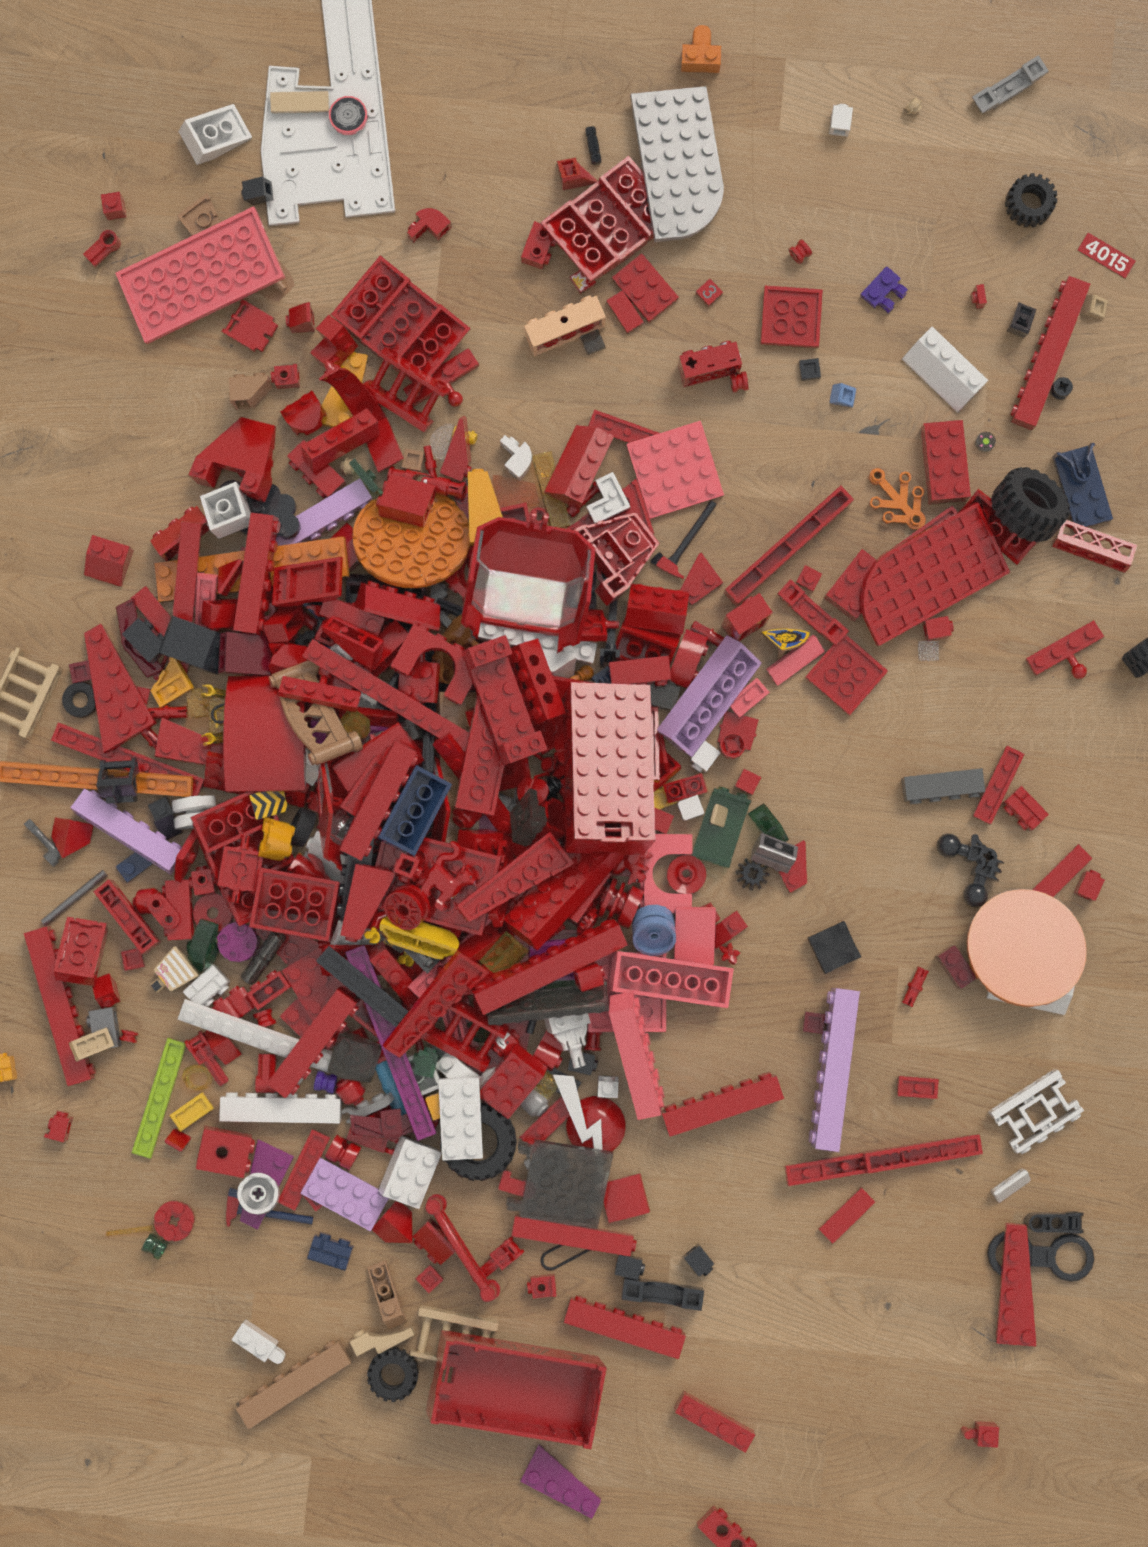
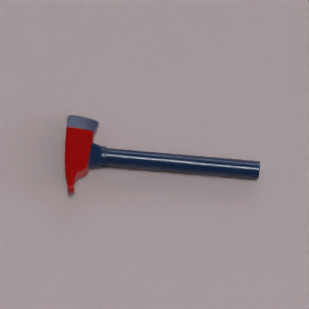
M230 1188L228 1192L226 1208L227 1227H230L233 1218L242 1213L243 1208L238 1200V1190ZM274 1210L265 1215L267 1218L310 1225L313 1224L314 1219L311 1216Z

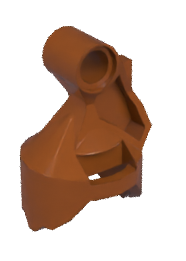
M462 615L453 619L442 635L447 638L446 642L452 645L457 643L464 647V650L484 643L483 641L476 642L471 637L470 628H465L461 624ZM436 650L431 659L433 663H440L439 683L450 684L454 677L453 661L446 653Z

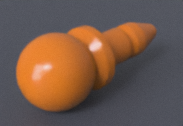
M584 665L579 670H576L570 678L588 681L594 676V670L591 666Z

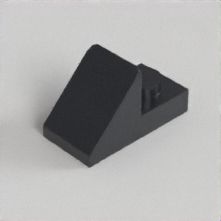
M1018 302L1007 331L1025 338L1030 332L1037 309Z
M167 797L148 805L155 820L154 824L158 831L166 837V841L183 833L182 829H175L174 819L176 816Z

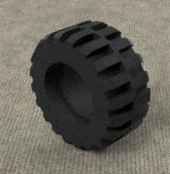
M1029 467L1015 468L1008 472L992 494V508L995 510L996 517L1001 520L1000 523L1006 526L1012 534L1015 533L1017 537L1025 538L1030 542H1043L1051 539L1070 515V503H1068V498L1064 495L1063 489L1058 487L1057 483L1048 478V475L1045 473L1042 474L1036 469L1031 470Z
M480 1103L481 1123L490 1126L497 1136L495 1152L489 1158L480 1161L472 1159L444 1160L451 1171L471 1181H485L486 1179L496 1177L511 1163L516 1150V1131L511 1123L512 1121L489 1104Z

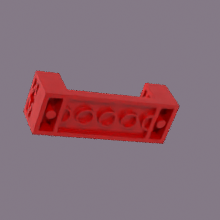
M506 635L462 651L503 765L547 750L541 730L534 731L507 656L513 653Z

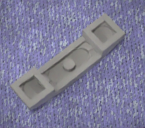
M1038 55L992 87L988 86L972 96V99L983 114L1018 95L1045 76L1049 70Z

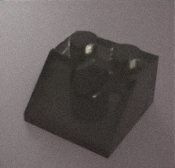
M349 1030L343 1032L337 1037L327 1072L343 1079L370 1083L382 1047L380 1044Z

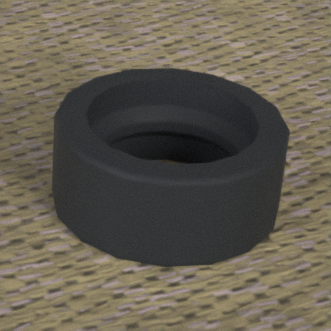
M300 808L291 823V826L295 827L294 835L291 838L292 844L303 847L306 844L315 824L316 813L304 808Z

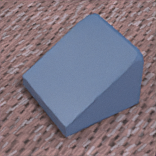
M843 383L834 384L832 386L830 403L852 408L856 388Z

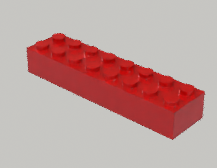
M605 823V828H621V823ZM605 831V836L621 837V832ZM593 852L592 854L566 853L574 864L534 885L505 916L504 922L511 932L538 951L625 855H617V852Z

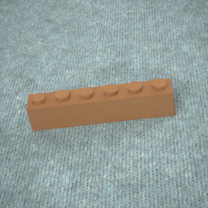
M334 1339L323 1346L325 1348L323 1351L318 1353L316 1350L306 1357L308 1359L306 1362L301 1364L299 1361L289 1368L291 1371L286 1375L280 1373L272 1379L274 1382L269 1386L263 1384L255 1390L256 1394L252 1397L246 1395L240 1399L236 1411L248 1430L349 1365L353 1359L341 1340L336 1342Z

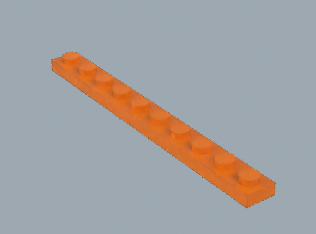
M0 761V782L98 790L96 786L100 769ZM108 770V775H114V777L127 776L130 771ZM139 772L136 775L137 793L182 797L192 796L193 776Z

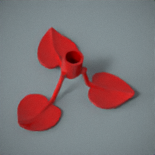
M563 733L554 742V747L557 751L554 753L555 759L552 757L543 758L539 754H534L535 757L542 761L541 768L545 773L535 775L533 779L525 777L518 785L517 796L519 802L529 813H533L542 805L549 794L547 783L543 779L538 778L553 775L558 763L564 764Z

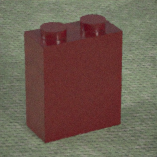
M233 632L220 634L218 673L243 676H270L268 665L272 652L267 636Z

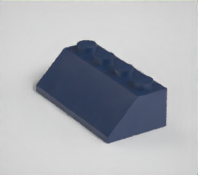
M416 765L377 839L393 848L415 856L452 784Z

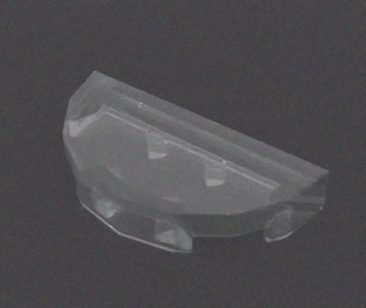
M444 424V426L439 427L430 438L432 453L442 462H444L450 445L453 424Z

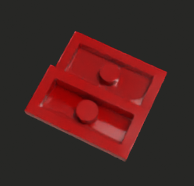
M640 1173L606 1181L603 1189H600L609 1223L650 1213Z

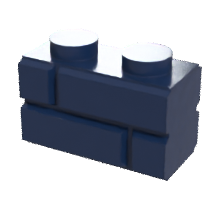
M320 1232L319 1235L315 1234L307 1259L346 1271L354 1248L353 1245H350L351 1241L339 1238L337 1241L331 1239L332 1235Z

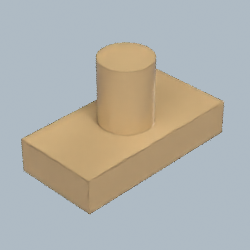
M107 1027L69 1043L76 1062L114 1046Z

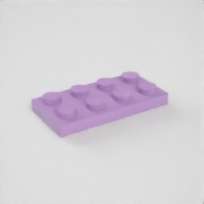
M321 1157L318 1159L300 1192L304 1196L369 1231L372 1230L389 1199L382 1196L378 1192V1188Z

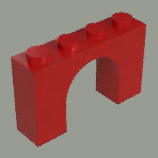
M413 624L390 668L408 678L417 660L424 653L432 650L446 653L454 663L455 675L443 697L461 707L473 685L462 653L465 648L457 643L452 645L446 642L447 638L438 633L433 635L428 632L430 629L422 624L418 626Z

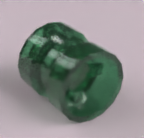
M150 1233L141 1251L153 1255V1258L159 1260L169 1242L164 1239L159 1240L155 1234Z

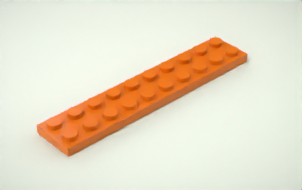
M345 537L277 546V551L273 556L275 567L341 556L343 558L342 578L350 577ZM245 551L199 557L198 573L218 575V567L237 559L244 561ZM178 560L154 563L158 602L160 603L174 601ZM274 571L271 572L270 580L272 581V587L274 580ZM241 575L229 593L239 592ZM217 582V595H220V593H218V582Z

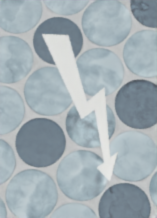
M553 1075L582 1143L593 1136L598 1177L593 1179V1181L602 1190L609 1169L603 1173L601 1119L587 1129L574 1076Z

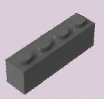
M983 768L901 778L904 802L910 801V805L921 804V800L929 799V802H939L943 797H949V800L961 799V795H968V798L980 797V793L985 792Z

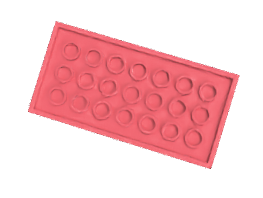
M254 206L115 273L146 344L286 278Z

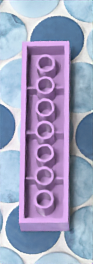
M831 988V991L827 993L826 1003H830L829 1011H825L824 1023H827L826 1031H823L821 1043H824V1050H820L819 1062L822 1065L821 1071H817L816 1077L819 1089L815 1090L814 1102L817 1104L816 1110H812L811 1122L814 1123V1127L809 1132V1142H811V1146L815 1149L835 1152L840 1150L860 991Z

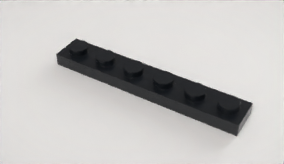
M328 946L316 960L318 964L393 1026L397 1027L409 1012L331 946Z

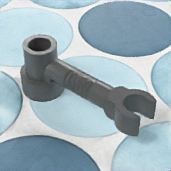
M27 820L24 825L49 850L43 857L55 867L59 863L58 860L62 858L57 847L32 820Z

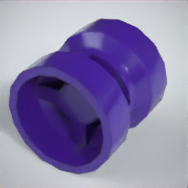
M318 1070L314 1090H325L329 1094H334L338 1075H327L325 1072Z

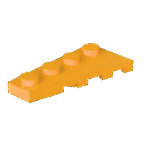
M353 352L343 362L341 368L351 371L363 383L368 355ZM331 386L322 403L327 413V417H323L322 423L323 426L335 427L353 415L337 391Z

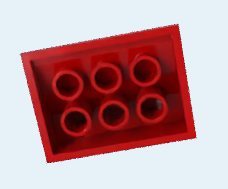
M260 868L249 927L331 942L340 882Z

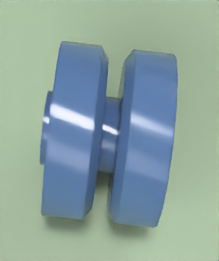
M647 905L636 911L632 921L633 944L635 948L642 954L657 956L667 953L674 947L676 943L675 919L669 909L660 905Z

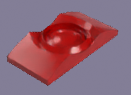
M340 556L274 567L272 605L282 607L300 606L308 602H328L341 597L343 558Z

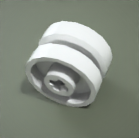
M190 796L172 801L173 812L186 813L174 819L175 829H192L193 825L190 817L216 806L215 796Z

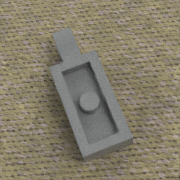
M391 1092L385 1095L379 1093L369 1102L367 1100L361 1101L356 1105L357 1108L352 1106L345 1107L341 1113L347 1112L351 1115L366 1116L387 1107L394 1100Z

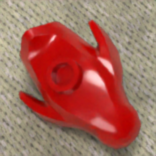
M299 852L287 869L289 873L334 881L327 875L322 861L311 853L307 854L309 857L307 858Z

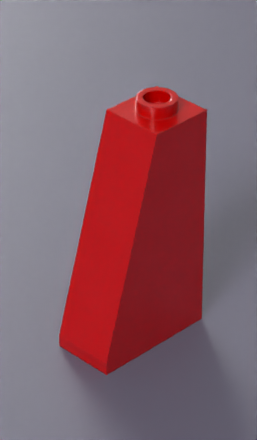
M362 863L355 865L340 933L341 936H345V940L357 942V939L361 940L364 938L365 932L368 931L371 922L397 878V875L392 870Z

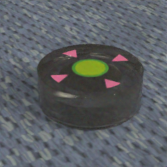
M990 432L980 433L975 440V445L981 452L991 451L996 444V439Z

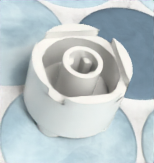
M254 1173L247 1176L240 1183L237 1196L241 1206L247 1212L265 1214L277 1205L280 1191L278 1184L272 1177L263 1173ZM258 1188H261V1192H264V1195L260 1196L259 1200H257L254 1191H258Z

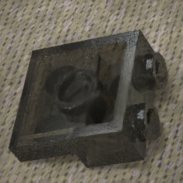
M529 788L510 812L512 842L525 847L532 844V840L535 839L538 833L542 832L547 823L545 807L539 805L537 790Z

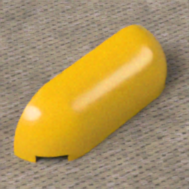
M387 916L380 923V931H383L389 943L435 959H443L444 957L454 955L459 946V941L453 933L425 922H421L412 930L400 929Z

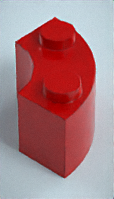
M686 629L670 669V682L685 688L690 686V683L693 682L699 673L696 671L701 656L705 657L709 648L706 645L708 637Z

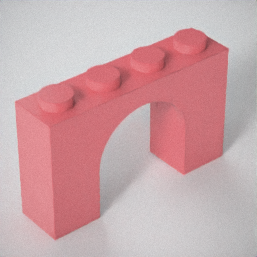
M655 834L656 841L648 849L653 854V857L646 859L644 862L650 869L644 871L646 880L640 882V889L644 890V898L641 899L640 908L647 905H660L669 909L672 914H675L676 907H692V894H670L660 890L653 880V867L661 857L666 855H692V834Z

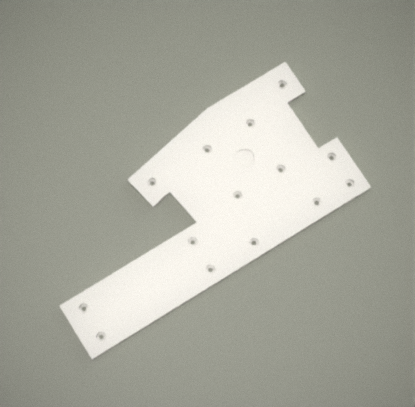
M322 0L331 87L298 85L300 68L269 66L261 143L263 177L272 181L274 199L273 201L266 202L269 227L300 223L298 205L344 200L346 218L395 212L372 0ZM328 91L329 110L337 99L344 96H353L364 103L368 113L367 123L356 134L343 135L338 133L331 125L329 112L271 113L270 92Z

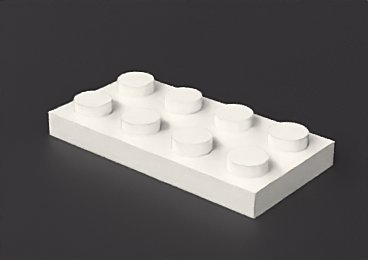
M479 1077L438 1079L442 1160L483 1158Z

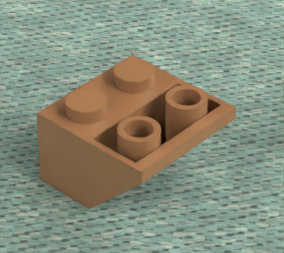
M254 373L253 376L235 374L233 377H228L230 402L235 410L255 409L273 389V384L265 373Z

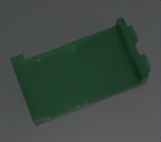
M718 786V789L714 788L692 856L725 868H730L738 838L752 800L748 799V795L737 792V795L729 793V789ZM715 804L728 809L724 827L709 823Z

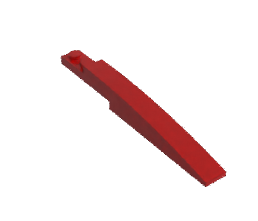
M980 1134L822 1158L815 1161L785 1165L784 1169L787 1186L980 1155L983 1154Z

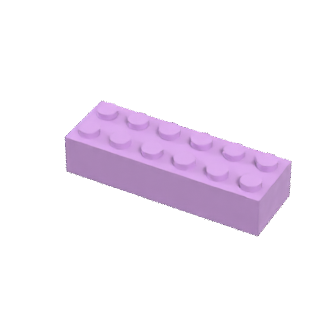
M726 636L658 727L657 731L678 750L693 757L762 663L741 642Z

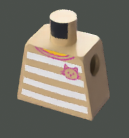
M174 946L155 967L154 972L158 978L151 983V986L157 993L165 987L173 992L197 979L201 974L179 946Z

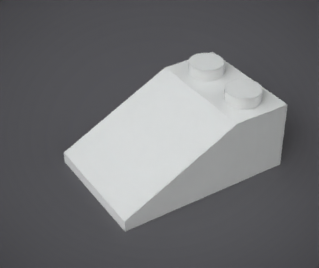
M234 104L187 119L178 131L197 165L213 160L252 138Z

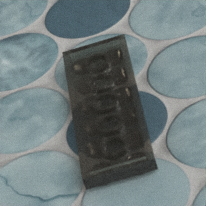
M604 982V985L583 992L577 986L535 990L489 1012L488 1024L521 1023L529 1020L562 1018L571 1015L580 1016L587 1013L609 1011L607 982Z

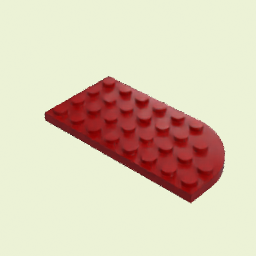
M973 503L886 551L873 563L863 583L861 609L864 621L876 646L884 644L1010 573L979 503Z

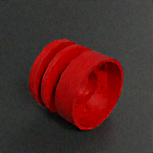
M613 878L601 898L598 915L602 918L605 910L609 911L607 920H611L613 915L617 914V923L629 929L643 897L644 890L632 886L629 892L626 893L624 892L625 882H622L620 889H616L615 886L618 879Z

